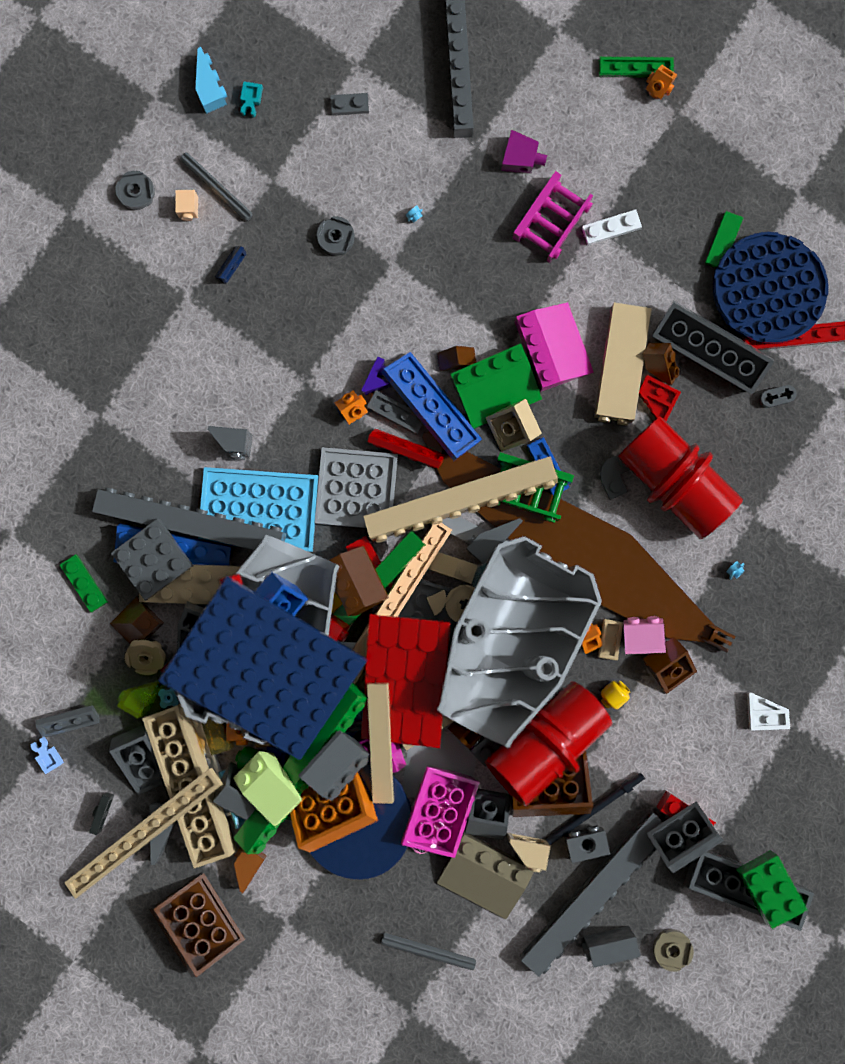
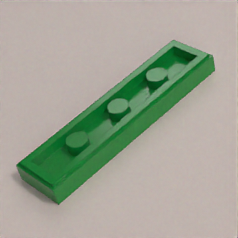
M599 57V77H649L661 65L674 72V57Z

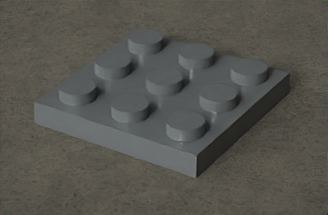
M156 519L111 553L145 601L193 567V564L160 519Z

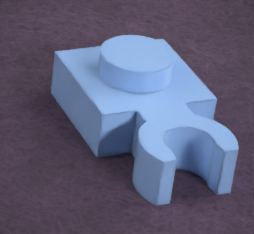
M45 737L39 739L42 746L39 747L34 742L31 744V748L39 753L35 759L43 772L47 774L62 765L64 761L54 746L50 749L47 747L48 741Z

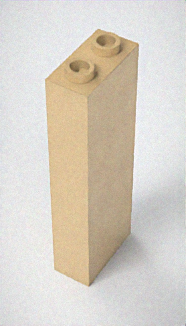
M615 302L611 306L594 417L599 418L598 421L600 422L614 420L619 425H629V423L635 421L644 362L642 354L646 349L652 308Z

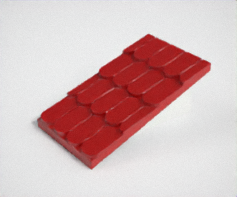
M370 614L364 694L368 697V683H388L391 743L440 749L443 714L438 712L437 708L441 701L447 670L450 623ZM368 700L363 708L361 739L370 740Z

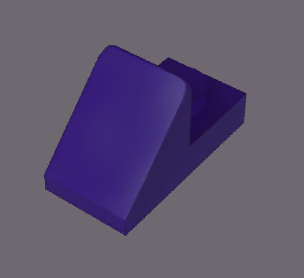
M377 357L361 390L362 394L368 395L391 387L389 382L378 378L383 376L381 372L387 367L385 366V359Z

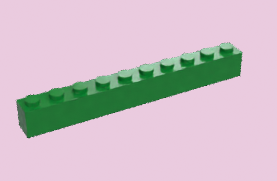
M354 683L348 688L301 760L291 755L283 766L284 771L299 795L309 785L298 775L339 730L345 733L368 700V697ZM256 808L239 829L234 839L246 854H260L265 849L269 839L275 835L276 829L281 822L277 826H273Z

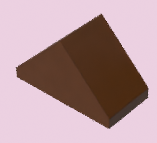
M454 346L437 352L439 372L461 369L476 363L474 347Z

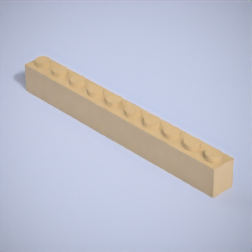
M546 457L363 517L369 538L373 542L379 543L386 541L387 537L392 535L395 537L406 534L405 531L411 529L413 531L421 530L424 528V525L430 523L436 525L449 517L450 519H455L465 512H477L480 510V507L496 506L499 504V501L505 499L506 501H512L517 499L518 495L524 493L525 495H531L540 488L550 489L558 483V478L551 457Z

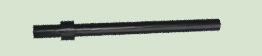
M639 773L631 780L621 783V787L593 805L591 814H580L547 837L546 841L548 844L552 845L625 793H630L634 790L633 787L645 780V777L642 773Z

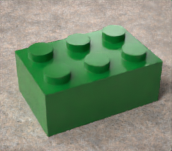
M769 850L736 869L764 922L771 929L808 910L779 856L773 851Z

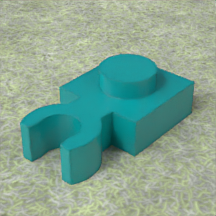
M243 81L240 98L241 103H245L241 107L243 116H245L247 110H252V117L256 116L254 105L260 106L263 91L262 84Z

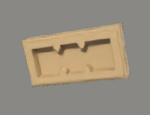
M603 619L600 638L603 646L599 648V658L618 661L623 622Z

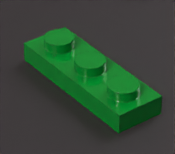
M77 554L60 564V567L91 613L108 603V600Z

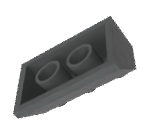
M339 730L298 776L322 797L332 801L339 796L346 784L353 780L354 775L367 764L371 754L358 740Z
M697 801L647 833L666 866L673 873L723 842V839Z

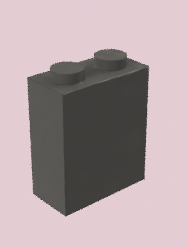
M629 926L583 936L585 943H581L583 953L586 956L587 962L591 961L593 968L641 957L636 936Z

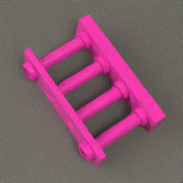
M557 171L554 172L514 231L512 237L517 242L521 238H527L549 252L550 254L547 258L549 263L553 258H558L562 251L560 249L561 245L584 212L588 213L593 205L591 202L592 194L585 201L563 187L560 182L562 175ZM552 192H558L580 206L581 208L574 216L552 202L550 198ZM547 207L569 221L570 224L567 229L563 231L540 216L541 213L539 211L541 208ZM532 222L534 224L538 223L560 238L555 247L530 231L529 226Z

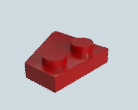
M646 375L639 388V396L656 418L661 416L667 421L681 392Z

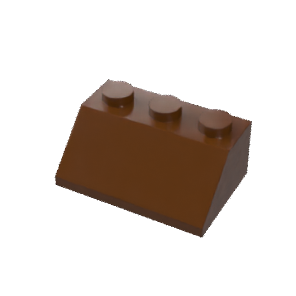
M364 546L339 554L328 560L340 566L336 574L335 589L348 616H357L389 599Z

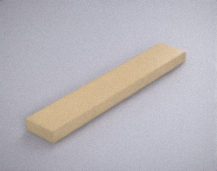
M368 683L373 803H393L388 683Z

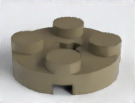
M669 929L661 931L653 944L654 957L665 970L672 972L680 971L681 968L686 965L688 966L693 959V946L689 938L679 930ZM672 946H675V948L678 949V952H674L673 955H670V951L668 949Z

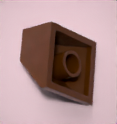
M138 596L110 623L129 644L134 640H148L164 624L144 602H139Z

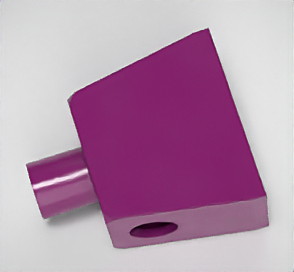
M511 130L501 171L531 173L534 164L545 167L548 155L537 152L539 145L537 140Z

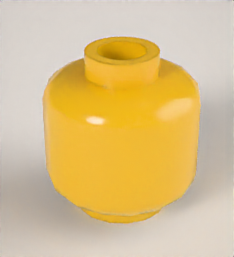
M611 681L601 691L603 698L601 702L608 709L612 707L618 710L630 699V690L622 681Z

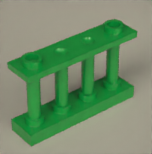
M501 452L498 457V463H501L500 472L531 463L530 461ZM555 469L558 483H556L549 511L537 508L543 488L537 489L533 494L530 506L519 503L521 495H518V498L512 501H506V499L499 501L498 505L503 503L544 516V520L555 523L556 520L560 521L561 515L556 514L564 486H567V484L571 485L574 475Z

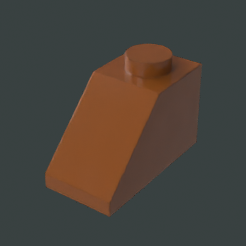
M240 846L235 854L237 860L234 866L239 890L241 893H244L267 855L262 852L260 854H246Z

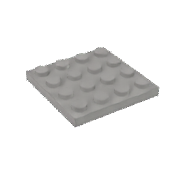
M322 447L315 524L367 528L363 516L393 507L398 454Z

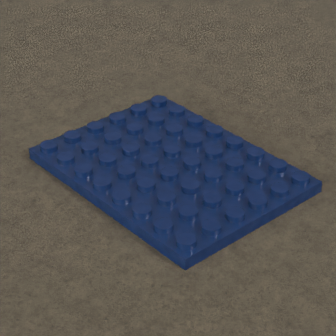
M226 576L159 678V682L301 760L367 660L360 654L229 576Z

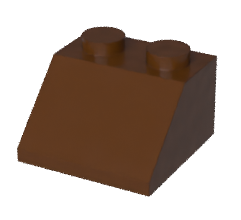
M675 637L665 642L666 653H649L643 659L648 670L666 694L697 673L688 651Z

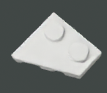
M747 692L749 730L790 729L789 709L754 693Z

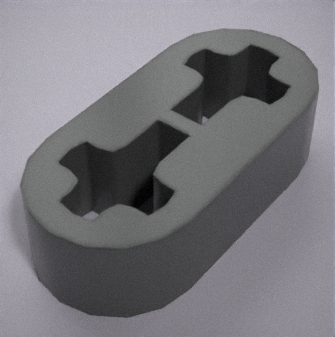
M790 385L770 389L760 395L759 403L764 408H772L793 401L797 393L795 388ZM785 390L791 393V396H789L788 398L786 396L780 398V395L783 394ZM767 394L769 397H776V399L770 401V404L764 400Z

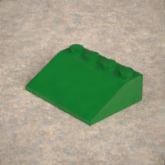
M521 344L450 374L451 382L473 429L487 424V416L514 403L526 399L528 404L531 405L542 400L530 363Z

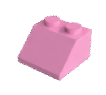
M650 616L647 619L630 617L624 620L625 654L666 653L663 618L659 619L657 616Z

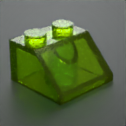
M158 680L123 690L118 698L120 702L117 707L136 718L145 716L158 697V692L165 684Z

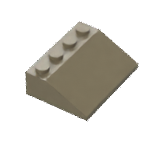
M464 831L455 858L449 857L437 884L507 919L525 891L534 872L530 871L529 867H526L520 859L471 834H466Z

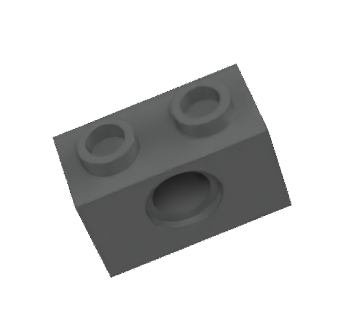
M597 825L587 828L588 831L584 832L573 830L568 832L567 836H564L572 863L610 854L606 834L602 827L599 828ZM591 839V844L588 847H583V840Z

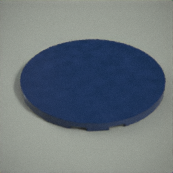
M760 232L736 242L721 258L713 279L714 301L718 312L726 324L742 337L764 344L788 342L806 333L823 314L829 293L827 274L817 254L805 246L801 240L791 235L779 234L778 232Z
M367 762L358 772L373 802L371 762ZM393 776V803H373L378 821L310 852L313 858L331 873L348 879H369L390 870L402 858L408 846L402 845L401 842L412 812L410 800L407 798L399 781Z

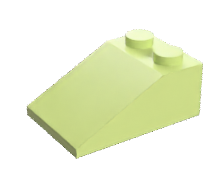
M258 752L233 778L242 794L273 826H277L302 801V798L274 753Z

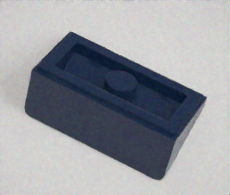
M242 246L234 247L215 275L217 279L225 284L228 283L246 256Z

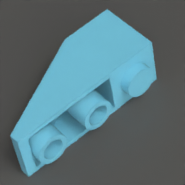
M200 47L197 50L196 91L206 113H209L227 105L225 98L228 96L224 87H219L217 83L220 79L216 70H211L210 68L212 61L209 54H204Z

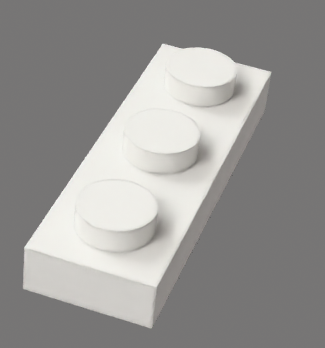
M637 210L582 226L587 245L642 228Z

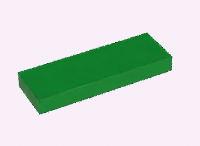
M728 211L724 213L706 259V265L717 268L723 255L733 246L744 217Z

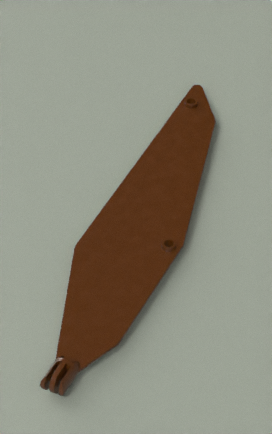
M429 432L423 433L422 438L426 447L442 453L443 447ZM469 452L464 453L455 461L449 455H445L444 461L438 469L443 482L450 488L497 474L501 471L497 466ZM543 490L537 508L549 511L553 495ZM521 494L519 503L530 506L533 494ZM560 499L556 514L561 515L560 521L556 520L555 523L544 520V516L503 503L493 507H480V510L477 511L495 527L519 518L523 520L508 539L514 540L525 536L542 546L539 554L541 552L545 553L556 563L561 562L568 567L577 565L592 573L602 600V606L626 618L638 617L639 619H647L650 616H657L659 619L663 618L665 638L672 639L675 637L679 640L706 642L726 653L729 651V649L713 641L717 639L731 646L732 642L718 636L717 633L720 632L732 639H735L736 636L715 626L631 534Z

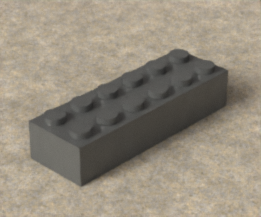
M674 300L652 334L653 337L663 343H671L672 348L750 394L754 393L774 363L772 357Z
M707 851L690 862L683 882L689 889L761 916L736 870L744 865V863L712 851ZM793 882L808 910L783 923V925L802 931L814 893L807 887Z

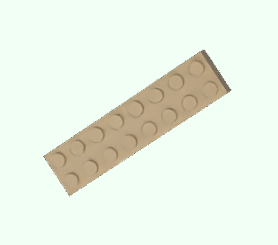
M181 704L142 718L170 799L209 769L192 718L186 716ZM215 791L177 820L194 868L230 857L237 851L223 807L213 802Z

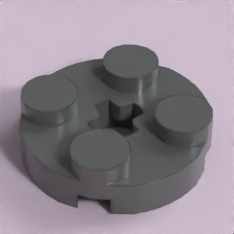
M135 170L123 174V178L116 184V195L126 208L132 210H140L152 204L155 187L151 179L144 175V173ZM135 186L140 189L137 194L131 193Z
M334 216L331 219L324 220L317 230L319 246L327 254L334 256L344 255L354 244L355 234L353 227L343 217ZM339 232L341 238L333 240L331 235Z

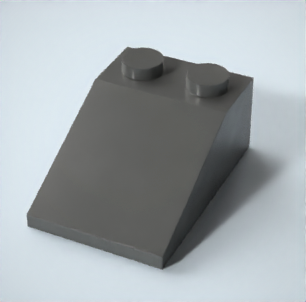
M144 724L112 738L109 752L138 795L164 784Z

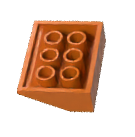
M359 772L354 775L351 782L346 784L339 796L332 801L322 797L313 788L308 786L300 795L302 801L290 812L298 848L307 852L315 851L378 821L373 802Z

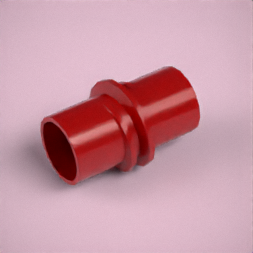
M659 416L617 457L651 490L647 499L650 504L661 500L663 504L660 509L663 512L670 509L699 540H702L715 531L736 511L743 502V498L709 465L713 458V454L710 451L699 455L700 447L697 444L689 445Z
M571 681L539 710L513 739L509 748L503 745L500 746L485 760V764L504 789L521 805L527 807L556 778L560 779L563 776V771L566 769L573 773L580 771L576 759L612 726V720L601 703L579 683Z

